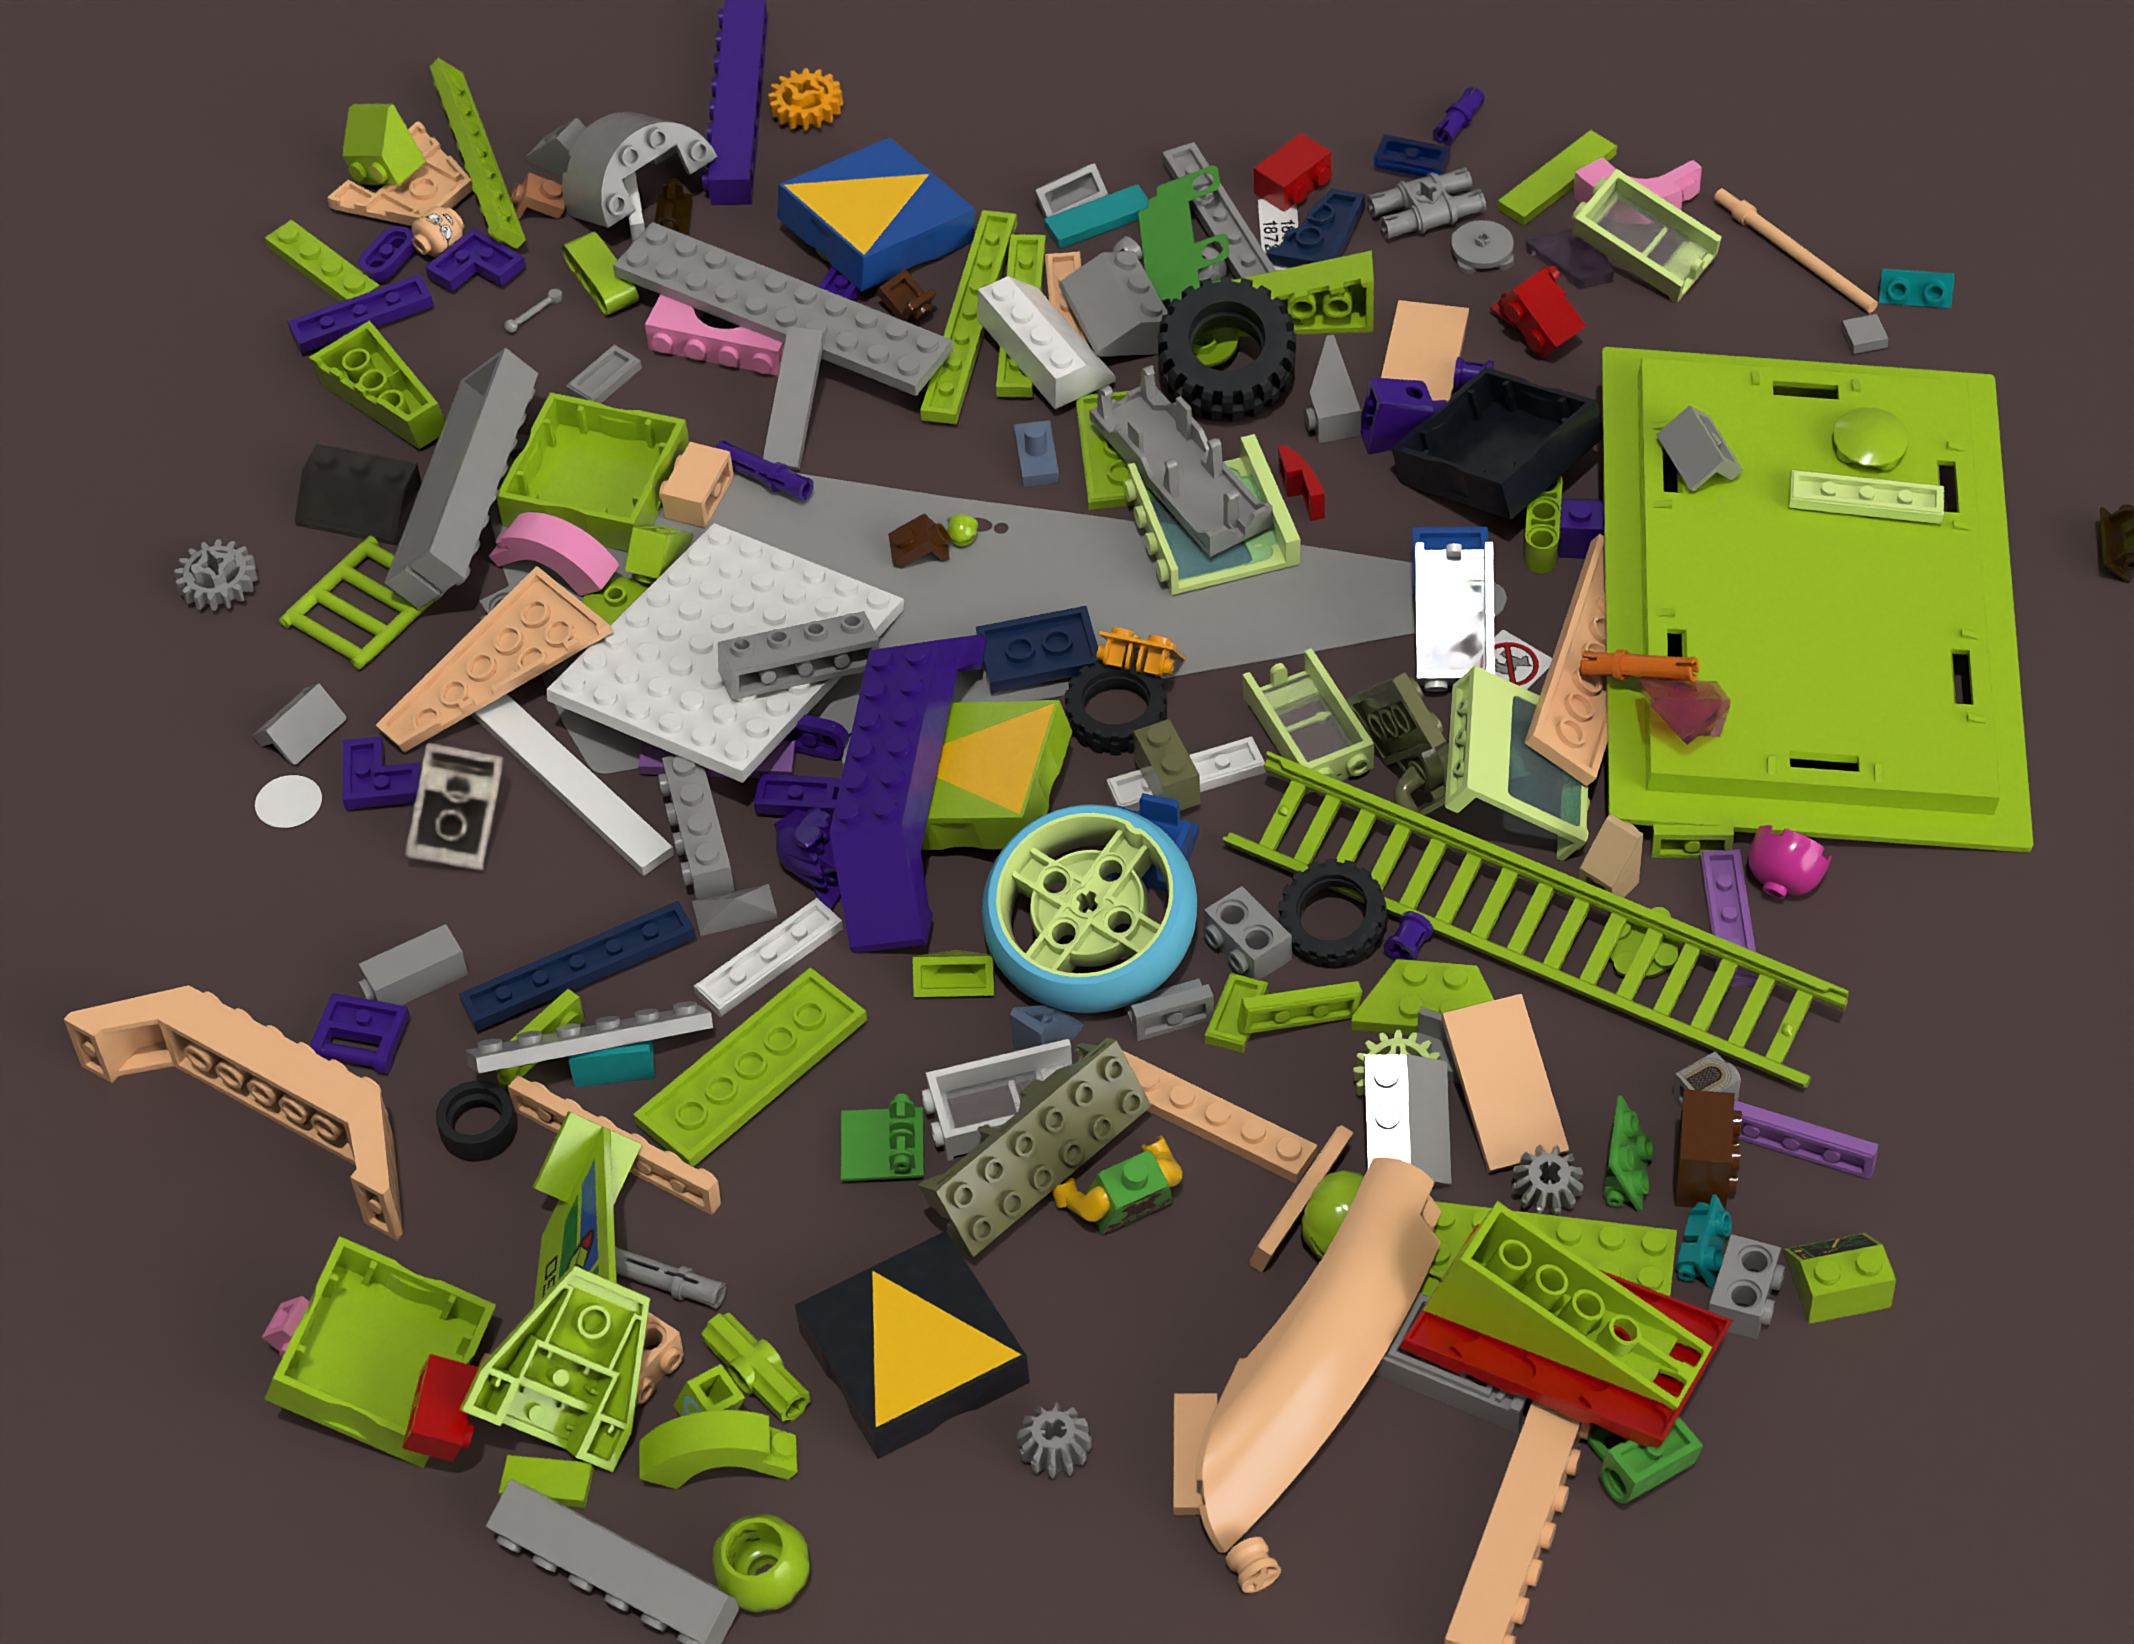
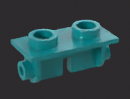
M1882 268L1878 303L1951 308L1955 273Z
M1712 1194L1710 1205L1699 1202L1690 1209L1684 1238L1686 1241H1697V1243L1681 1244L1675 1266L1680 1279L1693 1281L1695 1277H1703L1709 1289L1714 1287L1717 1271H1720L1723 1262L1722 1251L1725 1239L1730 1235L1732 1229L1731 1216L1728 1211H1725L1716 1194Z

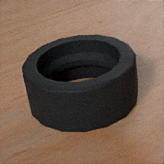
M481 1080L464 1082L450 1089L440 1100L436 1110V1121L441 1141L448 1152L459 1159L470 1161L490 1159L502 1153L512 1143L517 1131L516 1115L512 1100L505 1089L493 1082ZM484 1106L494 1108L500 1113L499 1121L491 1129L483 1133L468 1135L453 1129L454 1120L470 1108Z

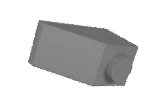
M577 117L545 136L526 155L525 160L532 165L563 177V172L567 173L571 158L568 154L571 147L586 127Z

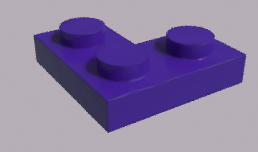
M472 228L429 263L425 269L428 278L453 292L476 272L502 287L523 270L526 265L522 255L479 230Z
M382 737L343 740L342 800L345 809L422 802V770L420 762L384 766V744Z

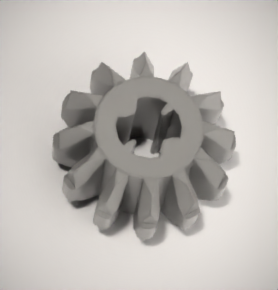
M1540 1144L1535 1149V1156L1527 1152L1521 1155V1165H1517L1513 1169L1512 1177L1517 1181L1513 1183L1512 1190L1516 1195H1523L1520 1203L1522 1208L1534 1204L1536 1205L1535 1213L1543 1214L1544 1208H1549L1552 1215L1558 1216L1560 1215L1561 1206L1569 1210L1574 1207L1576 1201L1574 1197L1580 1196L1583 1190V1185L1579 1182L1582 1179L1583 1170L1582 1167L1572 1166L1575 1160L1573 1153L1562 1158L1559 1156L1560 1148L1558 1145L1552 1148L1551 1153H1546ZM1544 1177L1545 1182H1547V1178H1551L1555 1181V1184H1552L1551 1180L1548 1181V1184H1545L1541 1181V1178Z
M1057 1402L1053 1406L1052 1411H1046L1038 1405L1036 1417L1025 1415L1023 1429L1019 1430L1017 1434L1018 1445L1021 1447L1020 1457L1023 1462L1031 1463V1469L1035 1475L1047 1469L1048 1475L1052 1480L1058 1470H1063L1071 1476L1073 1464L1084 1466L1086 1452H1089L1092 1447L1089 1425L1086 1419L1078 1418L1074 1406L1065 1412H1061V1406Z

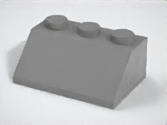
M1102 252L1061 280L1059 287L1097 357L1158 354L1159 325L1162 316L1167 314V310L1135 252Z
M1410 1054L1365 1055L1364 1094L1367 1169L1373 1158L1389 1157L1399 1159L1418 1167L1429 1175L1435 1182L1433 1186H1451L1447 1061Z

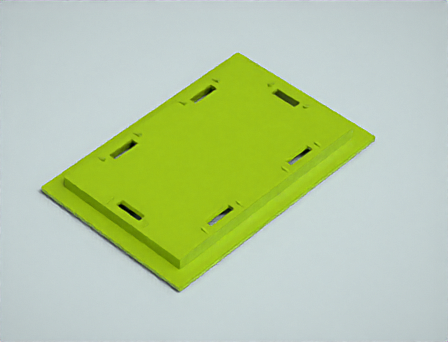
M1604 347L1601 354L1606 652L1615 653L1616 650L1623 649L1628 650L1627 652L1630 654L1668 656L1667 633L1681 634L1682 657H1696L1699 661V673L1692 672V674H1697L1698 676L1696 682L1683 681V684L1669 683V680L1632 677H1628L1625 681H1617L1613 676H1606L1608 816L1612 814L1623 822H1629L1634 825L1720 826L1733 813L1734 832L1756 833L1759 826L1770 825L1773 826L1770 833L1782 835L1785 828L1807 837L2030 852L2034 843L1995 377L1991 374ZM1688 406H1692L1711 417L1743 471L1733 480L1716 472L1693 492L1688 488L1677 470L1678 493L1664 492L1663 445L1656 434ZM1859 408H1878L1892 413L1904 424L1908 432L1909 445L1904 455L1897 460L1895 467L1891 470L1884 471L1874 466H1863L1855 462H1843L1836 455L1837 446L1834 443V427L1840 417L1851 410ZM1939 465L1954 466L1957 513L1944 512L1941 524L1788 508L1791 470L1940 486ZM1952 654L1968 655L1972 705L1956 703ZM1790 759L1857 763L1858 772L1790 767Z

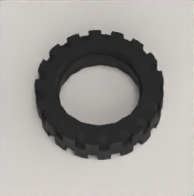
M1102 660L1095 661L1094 666L1088 667L1086 665L1080 669L1077 678L1074 676L1071 678L1069 690L1065 692V714L1072 729V736H1077L1078 743L1085 748L1087 745L1092 747V751L1102 754L1103 751L1110 752V755L1113 756L1121 755V752L1128 751L1129 754L1134 753L1133 731L1167 720V692L1164 690V683L1160 676L1155 677L1153 674L1145 673L1144 668L1142 672H1137L1136 660H1134L1130 670L1125 669V661L1123 668L1103 665ZM1112 688L1136 692L1148 704V707L1141 716L1134 721L1121 725L1105 724L1097 721L1084 708L1090 698L1101 691Z
M1326 859V863L1319 865L1318 861L1307 865L1308 869L1304 872H1301V870L1296 872L1292 876L1293 882L1290 885L1286 884L1282 891L1283 900L1279 901L1278 910L1280 924L1292 935V947L1295 953L1303 960L1305 958L1310 959L1312 965L1322 967V964H1326L1330 968H1341L1340 964L1348 963L1349 966L1359 962L1358 958L1363 955L1367 957L1375 950V943H1380L1385 934L1383 929L1384 926H1387L1388 915L1380 884L1376 879L1372 878L1371 873L1366 868L1362 867L1359 869L1356 867L1355 862L1349 860L1341 863L1337 859ZM1329 887H1346L1357 892L1366 904V916L1360 927L1349 936L1338 940H1320L1313 937L1303 929L1300 921L1301 911L1306 901L1317 891Z

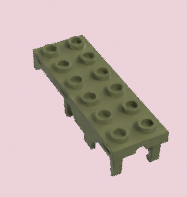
M1106 1038L1099 1045L1085 1043L1076 1045L1074 1052L1080 1060L1079 1062L1057 1069L1044 1081L1035 1079L1020 1092L1022 1099L1019 1110L1013 1117L999 1128H990L989 1124L979 1126L978 1131L984 1140L946 1173L926 1179L918 1185L933 1210L937 1211L941 1217L950 1220L946 1225V1232L960 1253L971 1257L977 1255L1152 1106L1117 1040Z

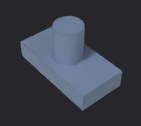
M1050 420L1014 424L1023 487L1059 483V471Z

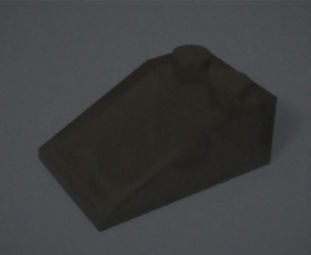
M431 743L426 744L405 853L406 858L483 871L504 757Z

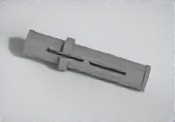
M615 1246L617 1275L671 1292V1296L678 1300L689 1298L715 1309L722 1304L726 1294L725 1282H718L694 1274V1270L687 1266L676 1268Z

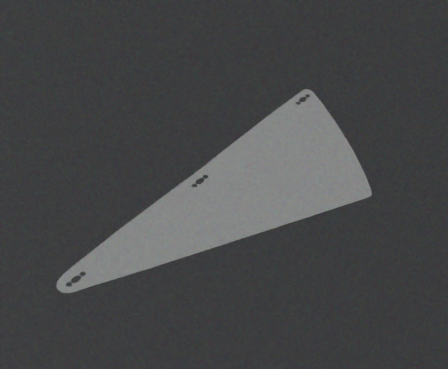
M516 434L517 444L512 451L524 449L530 435ZM510 454L506 461V463L508 464V469L498 483V490L500 489L505 477L507 476L514 462V459L510 457ZM734 469V478L705 528L665 518L663 506L654 525L693 533L689 547L715 523L903 598L904 611L878 637L879 649L976 635L975 627L1087 606L1098 647L1099 645L1106 646V640L1099 635V631L1111 633L1112 627L1133 631L1134 635L1141 637L1142 640H1148L1149 635L1171 639V643L1177 645V649L1186 656V659L1181 660L1169 657V659L1175 661L1174 669L1171 675L1165 674L1164 677H1160L1164 679L1305 654V650L1310 648L1317 652L1416 633V598L1412 597V562L1300 545L1299 565L1171 595L1166 581L1160 582L1158 578L1155 554L1149 555L1144 537L1146 531L1144 528L1139 529L1136 521L954 498L797 473L812 479L814 483L811 495L808 499L801 501L781 490L774 492L768 489L765 483ZM497 499L490 505L488 511L495 541L503 531L509 528L502 526ZM924 513L936 524H942L946 531L948 519L956 514L984 519L992 524L990 530L977 532L973 542L967 546L955 545L950 540L947 543L949 558L944 561L940 560L933 552L927 553L903 568H900L892 561L888 533ZM1003 523L1008 526V531L999 534L994 531V527L997 524ZM1161 525L1178 567L1179 580L1234 568L1252 562L1243 541L1209 557L1185 528ZM605 547L620 564L611 578H631L636 580V573L625 571L628 552ZM519 560L502 566L509 586L518 581L521 582L538 566L577 599L582 601L584 595L579 596L557 572L542 563L533 560ZM1493 581L1495 618L1504 610L1507 596L1504 588ZM642 582L648 588L652 585L651 583ZM1472 594L1471 596L1480 597V594ZM1432 598L1425 599V606H1432ZM1478 612L1475 616L1469 614L1425 613L1426 631L1483 621V612ZM1136 650L1135 658H1134V660H1136V661H1137L1138 653H1139L1138 650ZM982 661L981 669L957 672L951 702L1036 701L1065 696L1066 690H1069V682L1072 677L991 692ZM546 671L541 674L547 688L556 680L550 678ZM864 672L842 676L807 715L835 721L841 724L848 733H851ZM554 704L564 726L590 769L600 774L639 769L638 764L642 740Z

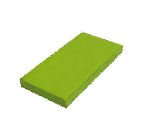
M1129 391L1113 392L1111 400L1121 401ZM1098 394L1085 395L1076 399L1089 510L1135 506L1133 501H1127L1123 488V481L1128 480V463L1090 421V410L1097 407ZM1151 489L1146 490L1151 504L1162 503Z

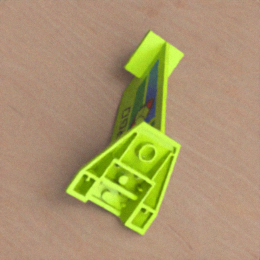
M568 1111L533 1184V1188L559 1199L541 1239L533 1309L479 1367L460 1409L498 1426H501L503 1423L566 1449L576 1458L613 1472L632 1433L650 1302L649 1297L616 1282L613 1205L642 1144Z

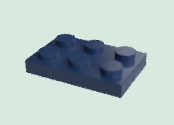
M1087 606L975 627L976 635L983 634L987 640L983 664L991 692L1078 676L1080 669L1086 665L1088 667L1094 666V662L1097 661L1098 645Z

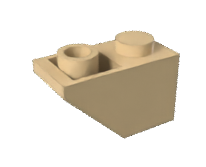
M1610 814L1603 823L1580 867L1579 880L1625 898L1639 883L1643 833L1638 831L1631 823L1623 822Z

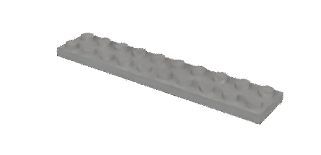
M651 222L613 265L614 275L784 344L788 326L823 330L825 339L821 355L822 359L914 396L921 391L953 351V340L654 222Z

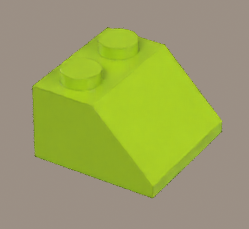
M353 104L349 107L342 156L348 165L351 177L358 184L399 185L426 162L393 104Z

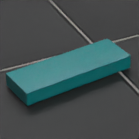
M1137 184L1044 219V228L1058 248L1061 249L1139 220L1138 213L1149 207V199Z

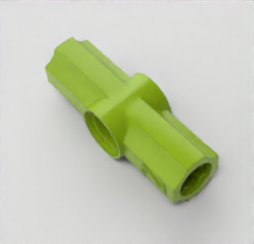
M719 1313L708 1321L705 1330L701 1333L702 1341L727 1366L728 1372L737 1386L747 1395L754 1393L782 1422L786 1420L793 1421L799 1417L811 1401L810 1394L784 1368L783 1361L771 1344L764 1339L757 1341L730 1313Z

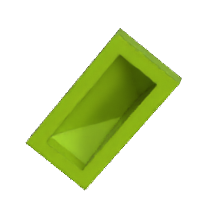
M951 950L913 956L914 997L994 996V960L992 955Z

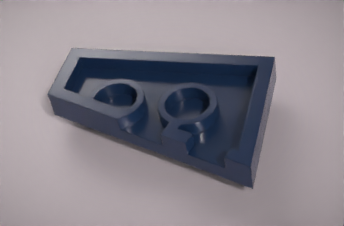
M1332 188L1306 213L1307 218L1297 228L1291 227L1284 234L1285 240L1279 246H1272L1265 252L1273 265L1292 268L1341 257L1366 205L1365 194Z

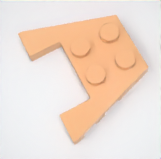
M417 121L408 131L426 160L421 167L401 184L384 185L376 193H372L347 180L330 194L327 199L329 207L334 210L412 226L415 220L434 206L452 209L473 191V184L471 178L451 156H447L441 150L439 142L434 137L431 138L426 133L423 124Z

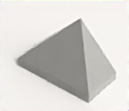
M1095 163L1050 181L1033 191L1045 218L1109 195Z
M769 884L692 901L700 936L778 919Z

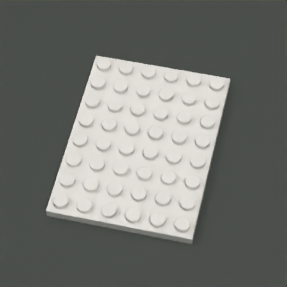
M713 523L611 625L613 633L592 644L547 688V701L743 783L793 730L797 722L805 714L807 715L841 677L732 700L718 671V642L865 611L876 635L879 637L904 611V599Z

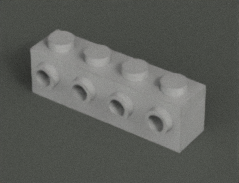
M865 611L850 613L834 618L718 642V671L731 699L745 698L865 672L869 650L879 649V638Z
M678 755L663 757L665 773L659 774L658 780L662 797L670 796L671 803L665 804L670 827L676 825L679 832L672 834L677 856L685 855L686 862L680 863L685 886H693L696 900L735 892L731 866L705 767Z

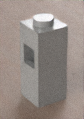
M444 924L359 963L363 980L357 983L364 999L402 1006L467 976L468 971L460 946L447 925Z

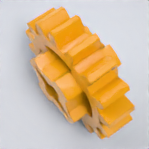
M804 68L802 74H797L792 70L790 71V78L780 76L779 84H772V93H768L772 117H778L780 125L789 122L790 129L796 128L797 125H802L803 130H808L811 124L821 128V121L825 120L831 123L833 121L832 114H840V106L843 105L839 81L833 82L832 74L822 77L820 69L815 71L814 74L809 73L808 68Z

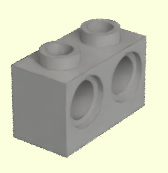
M1243 886L1204 909L1205 928L1203 933L1207 942L1213 948H1219L1228 957L1231 966L1239 974L1244 973L1249 978L1261 980L1292 960V935Z
M1731 1234L1709 1303L1710 1312L1733 1320L1727 1332L1757 1340L1761 1325H1770L1776 1301L1769 1298L1772 1289L1780 1291L1786 1271V1266L1779 1264L1781 1247ZM1748 1269H1755L1760 1272H1751ZM1736 1304H1746L1749 1307H1741Z

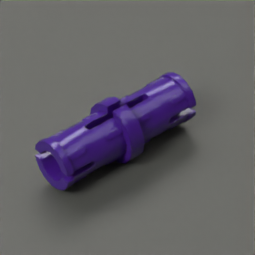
M1473 86L1467 87L1460 99L1447 108L1445 118L1433 130V137L1439 144H1442L1446 139L1444 145H1450L1462 128H1467L1472 122V115L1485 101V96L1479 88H1475L1473 91Z

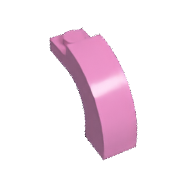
M1602 157L1575 171L1573 197L1579 203L1583 201L1588 203L1593 197L1592 192L1600 179L1603 177L1608 179L1616 169ZM1691 160L1659 177L1649 179L1630 178L1681 210L1682 202L1690 200L1700 193L1702 167L1694 160ZM1618 201L1604 218L1630 225L1655 224L1621 201Z
M537 512L519 514L511 526L497 537L496 543L498 545L489 555L498 567L519 560H533L542 563L557 572L579 596L602 590L620 565L603 545L579 527L561 518Z

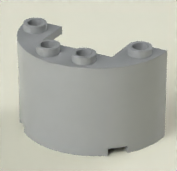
M635 112L609 114L589 125L571 147L568 154L571 158L567 173L563 172L562 179L563 198L569 216L609 228L636 210L622 179L648 162L658 165L675 153H678L687 174H692L715 159L717 155L702 135L685 125Z

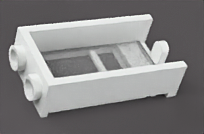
M1485 542L1484 550H1462L1461 544L1446 545V550H1424V543H1416V682L1419 686H1425L1426 691L1441 692L1448 690V686H1453L1474 665L1495 674L1493 542Z
M1069 1039L926 1072L928 1089L921 1090L922 1101L926 1114L934 1113L936 1122L930 1123L933 1140L936 1147H944L947 1161L954 1160L953 1156L970 1153L984 1141L978 1131L979 1126L989 1124L990 1128H999L1013 1117L1019 1110L1022 1099L1020 1092L1035 1079L1044 1081L1057 1069L1071 1065L1072 1053Z

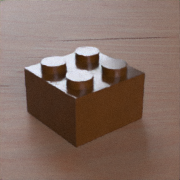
M1684 1089L1678 1137L1675 1206L1695 1207L1699 1202L1710 1205L1712 1194H1716L1726 1210L1728 1194H1736L1737 1171H1739L1741 1146L1739 1145V1136L1741 1134L1742 1110H1734L1735 1093Z

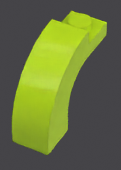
M713 1410L684 1415L661 1424L639 1441L640 1479L677 1490L691 1477L702 1471L717 1467H742L789 1480L797 1473L796 1435L769 1427V1416L755 1412Z

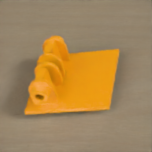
M1112 627L1111 633L1099 631V635L1106 640V646L1099 645L1097 650V660H1102L1103 665L1123 668L1125 661V669L1130 670L1134 662L1136 650H1138L1136 671L1142 672L1144 668L1145 673L1164 677L1165 674L1171 675L1174 669L1175 661L1169 659V657L1181 660L1186 659V656L1177 649V645L1171 643V639L1149 635L1148 640H1142L1141 637L1135 636L1133 631L1118 627Z

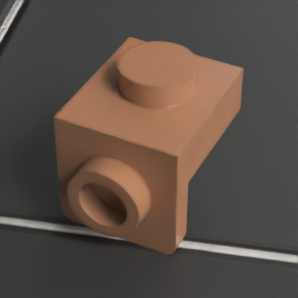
M529 172L522 184L517 183L510 198L514 204L518 219L522 217L526 208L559 219L565 208L562 185Z

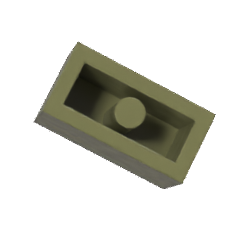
M1170 719L1133 731L1135 762L1152 794L1178 801L1180 811L1199 805L1200 774Z

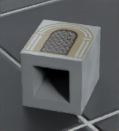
M1715 1051L1675 1073L1673 1098L1682 1107L1683 1091L1687 1089L1735 1093L1734 1100L1738 1101L1741 1078L1735 1066L1729 1062L1726 1063Z

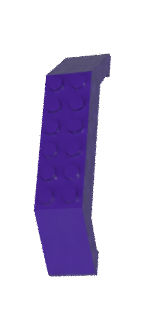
M983 634L869 650L829 832L848 939L853 953L927 944L933 912L928 904L921 848L957 672L981 669L987 641Z

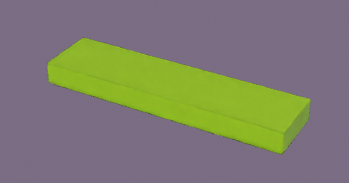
M1590 130L1499 199L1498 210L1521 225H1526L1574 188L1575 171L1602 157L1609 161L1617 155V145Z

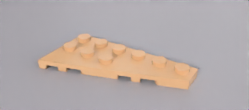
M536 566L375 726L405 753L614 631L605 620Z

